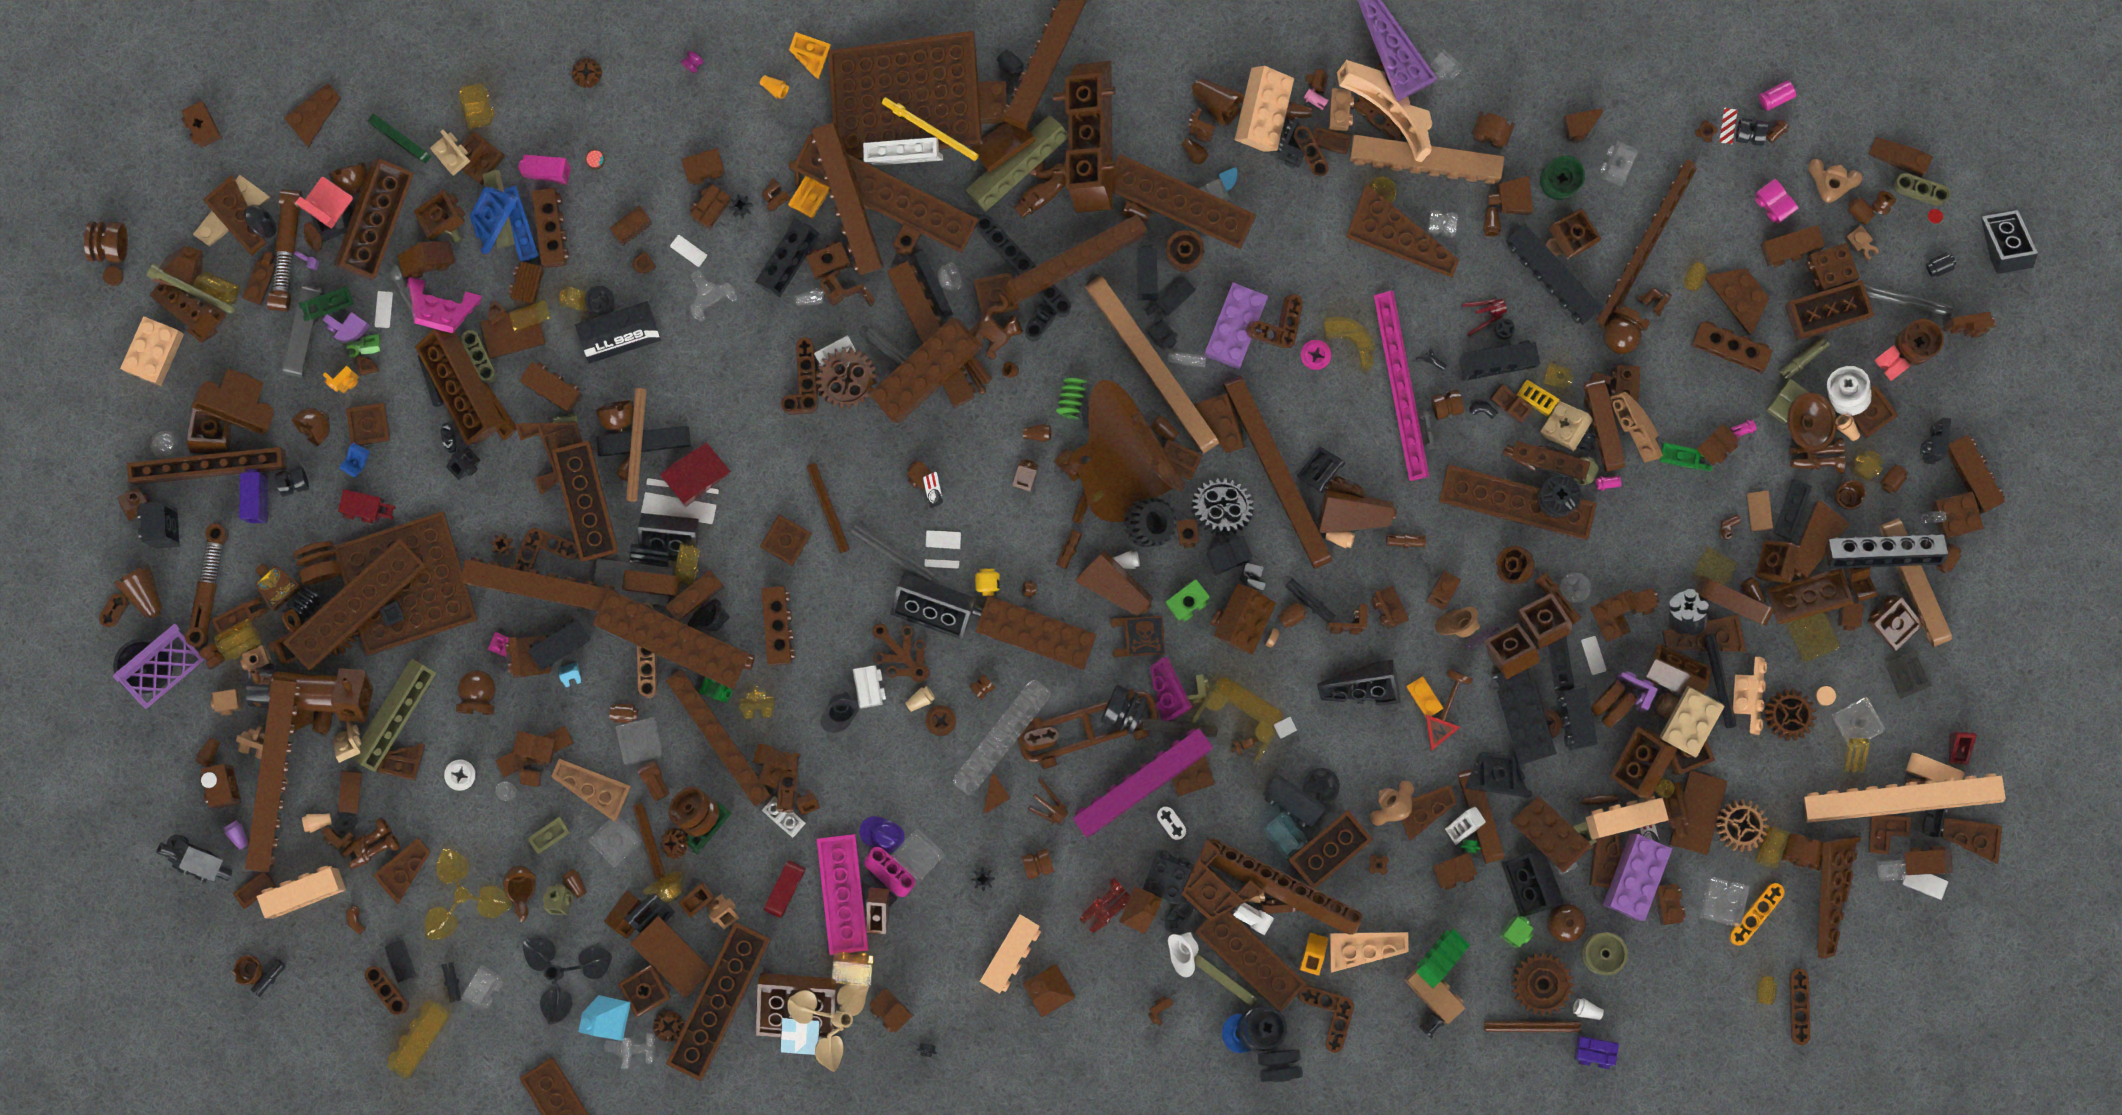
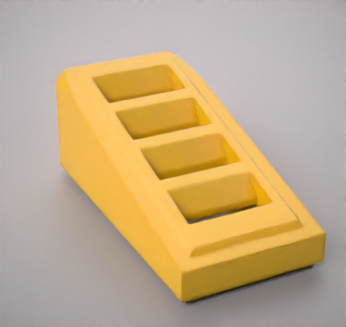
M1529 380L1525 381L1516 396H1520L1546 417L1549 416L1559 402L1557 397ZM1528 387H1531L1532 389L1527 396L1523 395ZM1535 391L1538 392L1534 400L1530 399ZM1541 395L1544 396L1545 398L1543 399V401L1540 404H1538L1537 401L1539 400ZM1547 400H1550L1551 403L1548 405V407H1543Z

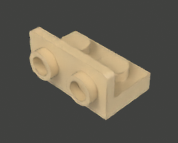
M441 130L440 132L443 137L431 146L430 149L454 176L470 162L466 156L468 152L462 145L458 146L456 144L458 140L451 132L447 134L444 130Z
M346 721L347 731H342L333 737L335 755L339 763L361 753L360 745H362V742L358 736L360 731L356 724L353 725L349 721Z

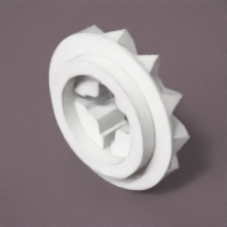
M455 760L446 767L444 778L450 788L461 791L472 786L476 771L471 763L465 760ZM460 770H463V774L468 776V778H461L458 783V777L453 772L459 773Z

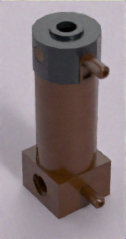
M255 668L249 673L246 684V700L250 707L269 708L273 676L297 679V685H300L299 697L295 696L294 704H298L297 710L336 713L339 721L366 723L373 686L365 670L339 668L337 676L280 672L277 670Z

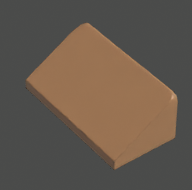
M1769 491L1747 493L1751 532L1771 530L1773 525Z

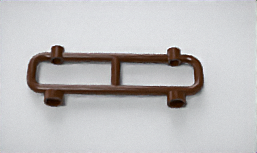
M1129 689L1128 699H1131L1135 693H1138L1137 699H1141L1142 696L1147 697L1146 702L1151 714L1149 720L1141 722L1134 729L1133 737L1136 741L1149 737L1147 728L1154 726L1157 722L1158 710L1152 695L1148 692H1133V689ZM1108 701L1044 721L1041 720V717L1030 720L1031 725L1022 728L1019 732L1018 744L1024 759L1032 763L1041 762L1042 769H1047L1057 765L1055 759L1057 756L1128 735V727L1095 737L1088 715L1105 710ZM1081 717L1088 739L1038 755H1032L1029 750L1024 748L1022 742L1027 732Z

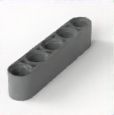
M304 284L301 288L298 303L324 294V289ZM298 304L284 362L283 374L304 378L318 318L304 321L303 309H300ZM311 305V312H315L314 305Z

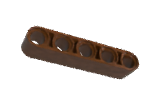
M1602 377L1584 382V391L1590 416L1593 418L1592 424L1605 472L1624 468L1625 460L1605 380Z
M1472 769L1459 772L1457 775L1468 810L1476 807L1485 820V823L1475 831L1479 847H1481L1480 851L1485 864L1504 859V853L1485 791L1465 789Z

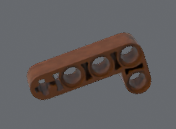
M807 337L800 338L796 343L799 394L787 395L781 400V407L788 415L814 413L818 408L817 383L815 382V379H817L815 374V348L813 342ZM805 343L809 346L807 348L808 356L804 355L803 348H801ZM804 362L812 364L809 370L802 369ZM805 381L813 382V386L810 389L803 388ZM808 399L814 401V405L811 408L804 406L805 401ZM788 401L795 402L793 409H786L785 404Z
M1703 575L1695 590L1700 596L1764 626L1767 625L1774 611V608Z

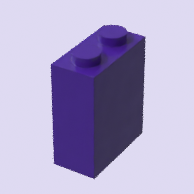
M248 469L246 473H240L239 519L247 523H268V477L255 469Z

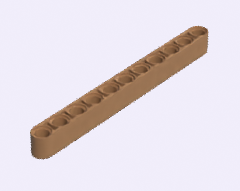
M1100 275L1086 284L1085 288L1199 450L1204 454L1219 444L1214 433L1105 279Z

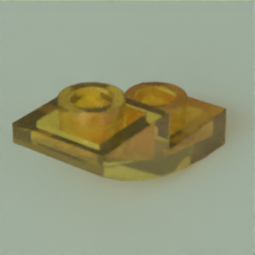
M680 544L675 568V576L679 577L680 582L690 585L694 583L700 548Z

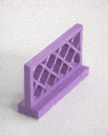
M173 624L113 675V678L117 682L120 681L145 710L205 660L201 658L199 652L193 646L186 643L185 637L180 633V629L176 624ZM177 637L183 643V650L172 649V641ZM160 651L169 652L168 662L157 661ZM172 652L182 653V663L171 662ZM185 654H193L198 661L194 664H186ZM154 664V673L143 674V665ZM157 665H168L167 675H157ZM171 666H182L181 675L170 676ZM130 676L139 677V687L131 686L126 680ZM142 677L153 678V688L142 687ZM156 678L167 679V687L164 689L156 688ZM142 690L153 691L152 699L148 703L141 697Z

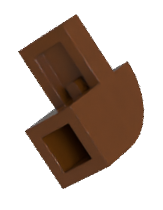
M1870 567L1844 568L1850 591L1853 590L1858 602L1877 596V590L1870 579Z
M765 744L757 745L753 762L763 766L759 783L771 788H777L781 771H788V758L784 752Z

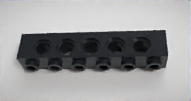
M1936 534L1920 536L1893 535L1890 537L1872 536L1866 538L1836 537L1829 539L1825 548L1829 569L1944 565L1948 556L1944 535Z

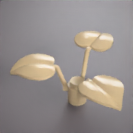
M859 983L843 985L836 995V1001L841 1005L840 1011H836L833 1014L815 1011L817 999L810 991L802 990L789 997L788 1011L796 1022L808 1024L812 1021L813 1014L830 1017L832 1024L838 1027L830 1032L827 1038H821L815 1046L816 1059L830 1071H836L843 1054L841 1038L832 1035L838 1031H843V1027H849L853 1022L852 1016L858 1015L862 1011L869 989L867 985Z

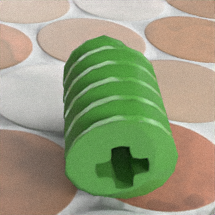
M1065 378L1063 383L1066 385L1061 387V390L1065 393L1060 394V398L1063 400L1058 401V405L1061 408H1057L1056 412L1066 418L1079 419L1074 414L1081 412L1076 406L1082 405L1078 398H1084V396L1079 392L1086 390L1081 384L1087 383V381L1079 378Z

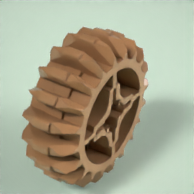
M1741 799L1739 804L1736 800L1732 801V806L1727 803L1725 805L1727 810L1720 809L1724 816H1717L1721 823H1716L1715 826L1721 827V830L1716 831V833H1723L1724 836L1719 840L1724 841L1727 839L1726 847L1732 844L1733 851L1739 846V851L1744 852L1745 848L1747 851H1751V845L1754 848L1759 847L1757 841L1760 843L1764 842L1760 836H1767L1768 834L1763 831V828H1769V825H1763V821H1767L1768 818H1761L1760 815L1764 813V810L1757 812L1758 804L1752 807V801H1748L1745 806L1744 799ZM1744 810L1738 820L1729 818L1734 811ZM1749 813L1755 818L1756 827L1751 825ZM1744 821L1747 828L1740 830L1736 823ZM1727 824L1734 828L1735 838L1730 835ZM1745 832L1755 833L1750 840L1746 842L1740 841Z

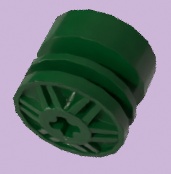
M1560 156L1553 159L1540 174L1542 191L1554 200H1564L1571 197L1583 186L1585 181V170L1582 164L1571 156ZM1559 176H1561V179L1564 180L1562 183H1560V180L1557 179Z

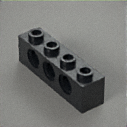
M795 218L755 283L765 291L780 298L820 233L811 225Z

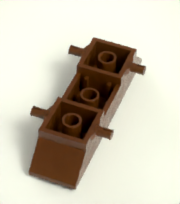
M1111 61L1076 64L1070 76L1065 77L1064 92L1053 93L1054 101L1064 100L1065 111L1068 115V151H1066V161L1064 167H1054L1053 174L1065 175L1066 188L1070 192L1076 213L1113 210L1112 169H1116V162H1112V95L1116 94V89L1112 87Z

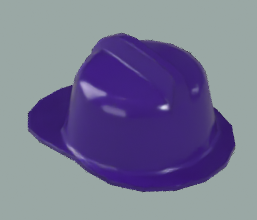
M872 816L865 819L860 825V838L870 847H880L887 853H892L899 850L904 844V831L894 822Z

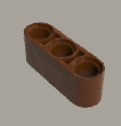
M1305 126L1298 127L1294 131V139L1300 150L1305 152L1304 158L1312 173L1317 177L1325 176L1329 167L1311 131ZM1300 129H1304L1308 133V137L1305 140H1300L1297 137V132ZM1308 146L1316 148L1317 152L1314 157L1307 156L1306 148ZM1317 163L1325 165V171L1322 174L1316 173L1314 169Z
M624 570L622 590L676 597L679 577Z
M379 966L367 968L364 974L365 979L387 1009L394 1015L406 1013L409 1003L385 970ZM373 970H377L379 972V978L377 980H373L371 977V972ZM385 985L391 988V993L388 996L383 994V987ZM398 1000L403 1004L401 1011H397L394 1008V1004Z

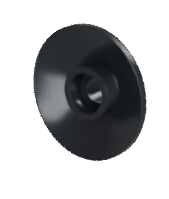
M249 205L245 209V220L257 235L271 238L276 234V223L268 211L258 205Z

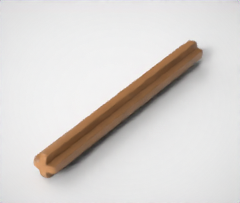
M643 388L635 390L626 496L627 501L636 502L638 497L646 390Z

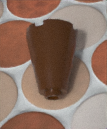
M1205 79L1196 80L1192 85L1194 97L1222 127H1225L1224 124L1229 125L1240 113L1241 109L1238 107L1240 103L1243 104L1245 97L1242 93Z
M146 564L144 566L145 570L140 567L120 579L121 583L116 580L114 584L145 618L149 616L150 619H153L161 614L159 610L163 608L149 564Z

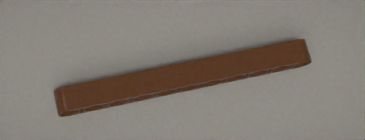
M1239 375L1223 383L1224 389L1229 394L1231 403L1314 569H1317L1331 562L1330 553L1243 378Z

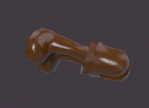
M1837 438L1833 444L1819 450H1807L1800 445L1789 448V454L1791 455L1803 454V459L1791 460L1790 467L1810 470L1816 468L1820 470V466H1833L1837 473L1844 474L1845 455L1843 454L1845 447L1843 438ZM1817 454L1843 455L1835 457H1816Z
M382 817L377 819V828L367 836L362 834L360 838L357 837L353 843L341 852L343 858L353 853L357 855V858L347 864L350 869L367 864L373 856L388 848L392 850L401 848L396 836L393 833L389 834L392 832V829ZM389 834L384 840H382L375 846L371 848L368 847V845H370L377 839Z

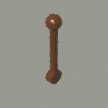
M965 363L963 366L968 370L977 385L978 392L984 394L986 389L980 385L971 368Z

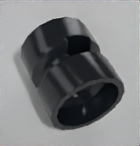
M1740 118L1736 131V142L1747 144L1751 141L1752 145L1763 146L1767 136L1768 122L1759 120L1752 122L1751 119Z
M303 466L292 468L290 472L285 470L275 473L276 484L282 497L292 495L295 490L297 492L309 490V482ZM288 478H291V482H292V485H293V486L290 485V482H289V479H288Z

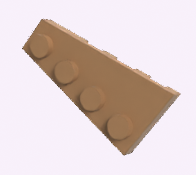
M558 759L551 776L615 823L631 789V786L561 759Z

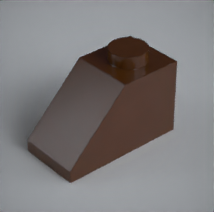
M1603 108L1565 115L1563 123L1567 141L1573 140V143L1584 141V138L1587 137L1603 113Z

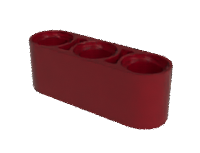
M788 860L763 910L781 919L806 868Z

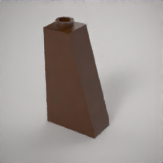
M1325 490L1317 527L1319 533L1391 526L1392 520H1395L1397 509H1395L1392 501Z
M1821 500L1813 505L1797 544L1800 546L1794 569V576L1799 579L1808 577L1825 556L1828 540L1840 537L1850 525Z
M1105 550L1075 579L1077 583L1135 615L1141 612L1146 613L1152 606L1150 603L1153 597Z

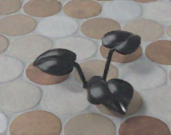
M545 938L523 940V951L528 965L536 971H543L545 969V977L551 980L557 991L549 990L545 992L540 1000L541 1011L549 1025L562 1021L572 1008L571 995L567 992H561V988L557 984V981L563 978L564 972L583 968V974L587 978L599 979L605 975L612 960V955L607 950L590 947L579 954V961L582 965L562 968L559 965H552L550 962L556 955L555 946L550 940Z

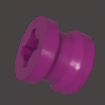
M689 50L687 57L682 59L680 63L695 74L698 71L697 67L702 65L704 60Z

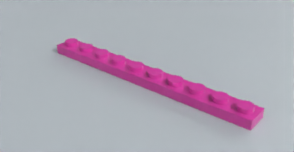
M1388 291L1374 295L1409 481H1415L1430 476L1394 291Z

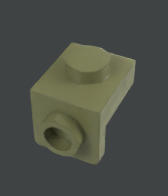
M1203 674L1195 676L1197 695L1187 696L1191 704L1202 703L1203 699L1207 697L1206 690H1209L1208 678L1204 679Z

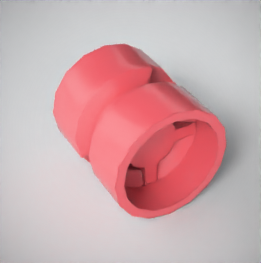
M1895 345L1874 360L1880 368L1885 369L1884 374L1890 381L1911 366L1905 358L1899 357L1900 352Z

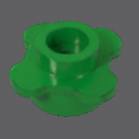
M1463 840V845L1460 846L1467 853H1476V850L1481 849V847H1478L1479 842L1472 840Z

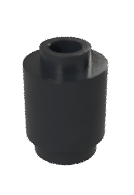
M1007 49L996 60L999 62L998 65L1010 77H1018L1024 71V63L1012 51L1009 52Z
M1946 252L1929 260V263H1926V269L1931 277H1939L1954 270L1956 260L1952 254L1949 255Z

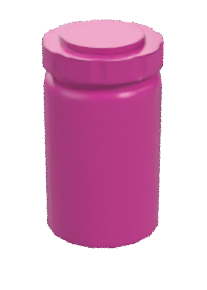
M1787 80L1759 94L1758 99L1762 108L1765 111H1769L1795 98L1796 92L1791 82Z

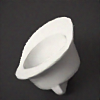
M1191 932L1181 935L1172 934L1168 938L1172 964L1179 975L1190 977L1195 970L1194 958L1199 950L1198 944L1192 937Z

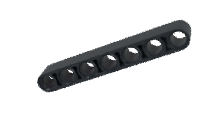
M981 215L978 218L979 220L976 224L977 231L1018 275L1037 267L990 216ZM986 221L990 223V227L982 229L980 224ZM1001 235L1003 240L1000 243H996L993 241V237ZM1014 249L1016 254L1010 257L1006 255V251ZM1022 262H1026L1029 265L1026 270H1021L1018 266ZM1055 285L1036 293L1057 316L1066 317L1069 315L1071 302ZM1049 289L1055 292V295L1050 298L1044 295L1045 291ZM1060 303H1064L1068 308L1065 311H1060L1057 306Z

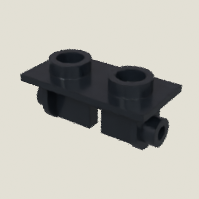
M1948 808L1926 810L1925 813L1932 814L1931 818L1924 817L1922 826L1924 835L1940 837L1944 829V815L1947 813Z

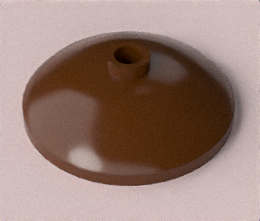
M1806 393L1798 396L1792 402L1788 411V428L1795 442L1804 449L1819 450L1828 446L1833 440L1837 429L1835 411L1830 402L1822 395Z

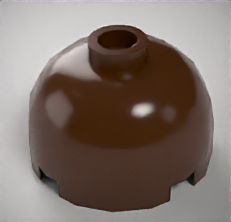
M360 162L356 166L348 165L333 170V172L328 174L333 184L345 192L348 191L350 195L360 192V187L364 185L368 171L365 162Z
M618 401L612 403L613 405L607 408L603 405L596 409L600 424L608 430H614L615 433L626 431V426L633 422V401Z
M307 408L298 412L292 419L294 426L300 434L303 432L308 436L307 440L314 446H319L329 436L330 424L327 421L329 417L322 410L319 412L316 409Z
M1520 546L1504 548L1496 559V565L1498 566L1497 575L1502 581L1509 584H1522L1528 581L1535 570L1533 555Z
M1561 904L1550 912L1547 918V928L1551 936L1558 941L1564 943L1574 942L1585 932L1586 917L1582 910L1575 905Z

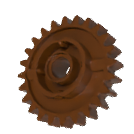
M1534 953L1533 959L1526 956V963L1520 961L1521 968L1515 967L1518 974H1512L1516 978V981L1511 982L1512 985L1516 986L1512 992L1518 993L1514 999H1521L1519 1006L1526 1004L1525 1011H1529L1532 1008L1533 1014H1536L1539 1010L1541 1016H1544L1545 1011L1552 1015V1009L1559 1012L1558 1006L1560 1005L1565 1008L1564 1000L1570 1001L1567 995L1573 994L1569 988L1574 986V984L1570 983L1569 980L1574 977L1567 975L1571 969H1564L1566 963L1562 962L1559 964V957L1553 960L1552 954H1549L1546 958L1545 953H1541L1539 958ZM1542 978L1547 981V987L1544 990L1538 987V981Z

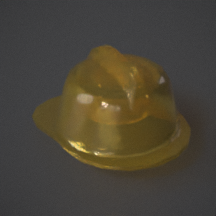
M675 871L664 875L658 881L646 887L643 893H656L662 901L670 902L682 892L681 879L683 873Z

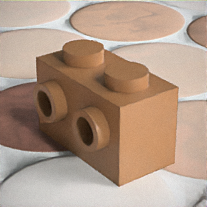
M1332 88L1328 130L1347 132L1349 125L1352 126L1353 114H1350V107L1354 105V96H1351V90Z

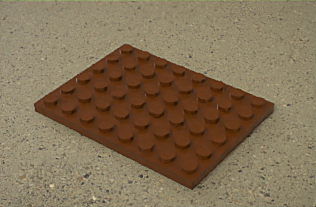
M974 31L828 51L832 119L837 124L847 154L859 160H864L863 143L935 137L906 118L894 114L893 110L882 104V100L885 97L896 104L900 103L906 107L907 111L964 146L983 144ZM938 139L939 150L953 148Z

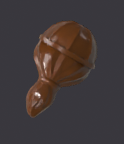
M525 866L512 867L507 871L502 882L507 898L515 904V914L520 922H524L528 916L527 901L534 894L536 888L535 874Z

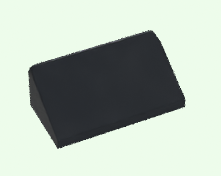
M404 939L385 946L398 983L417 976Z

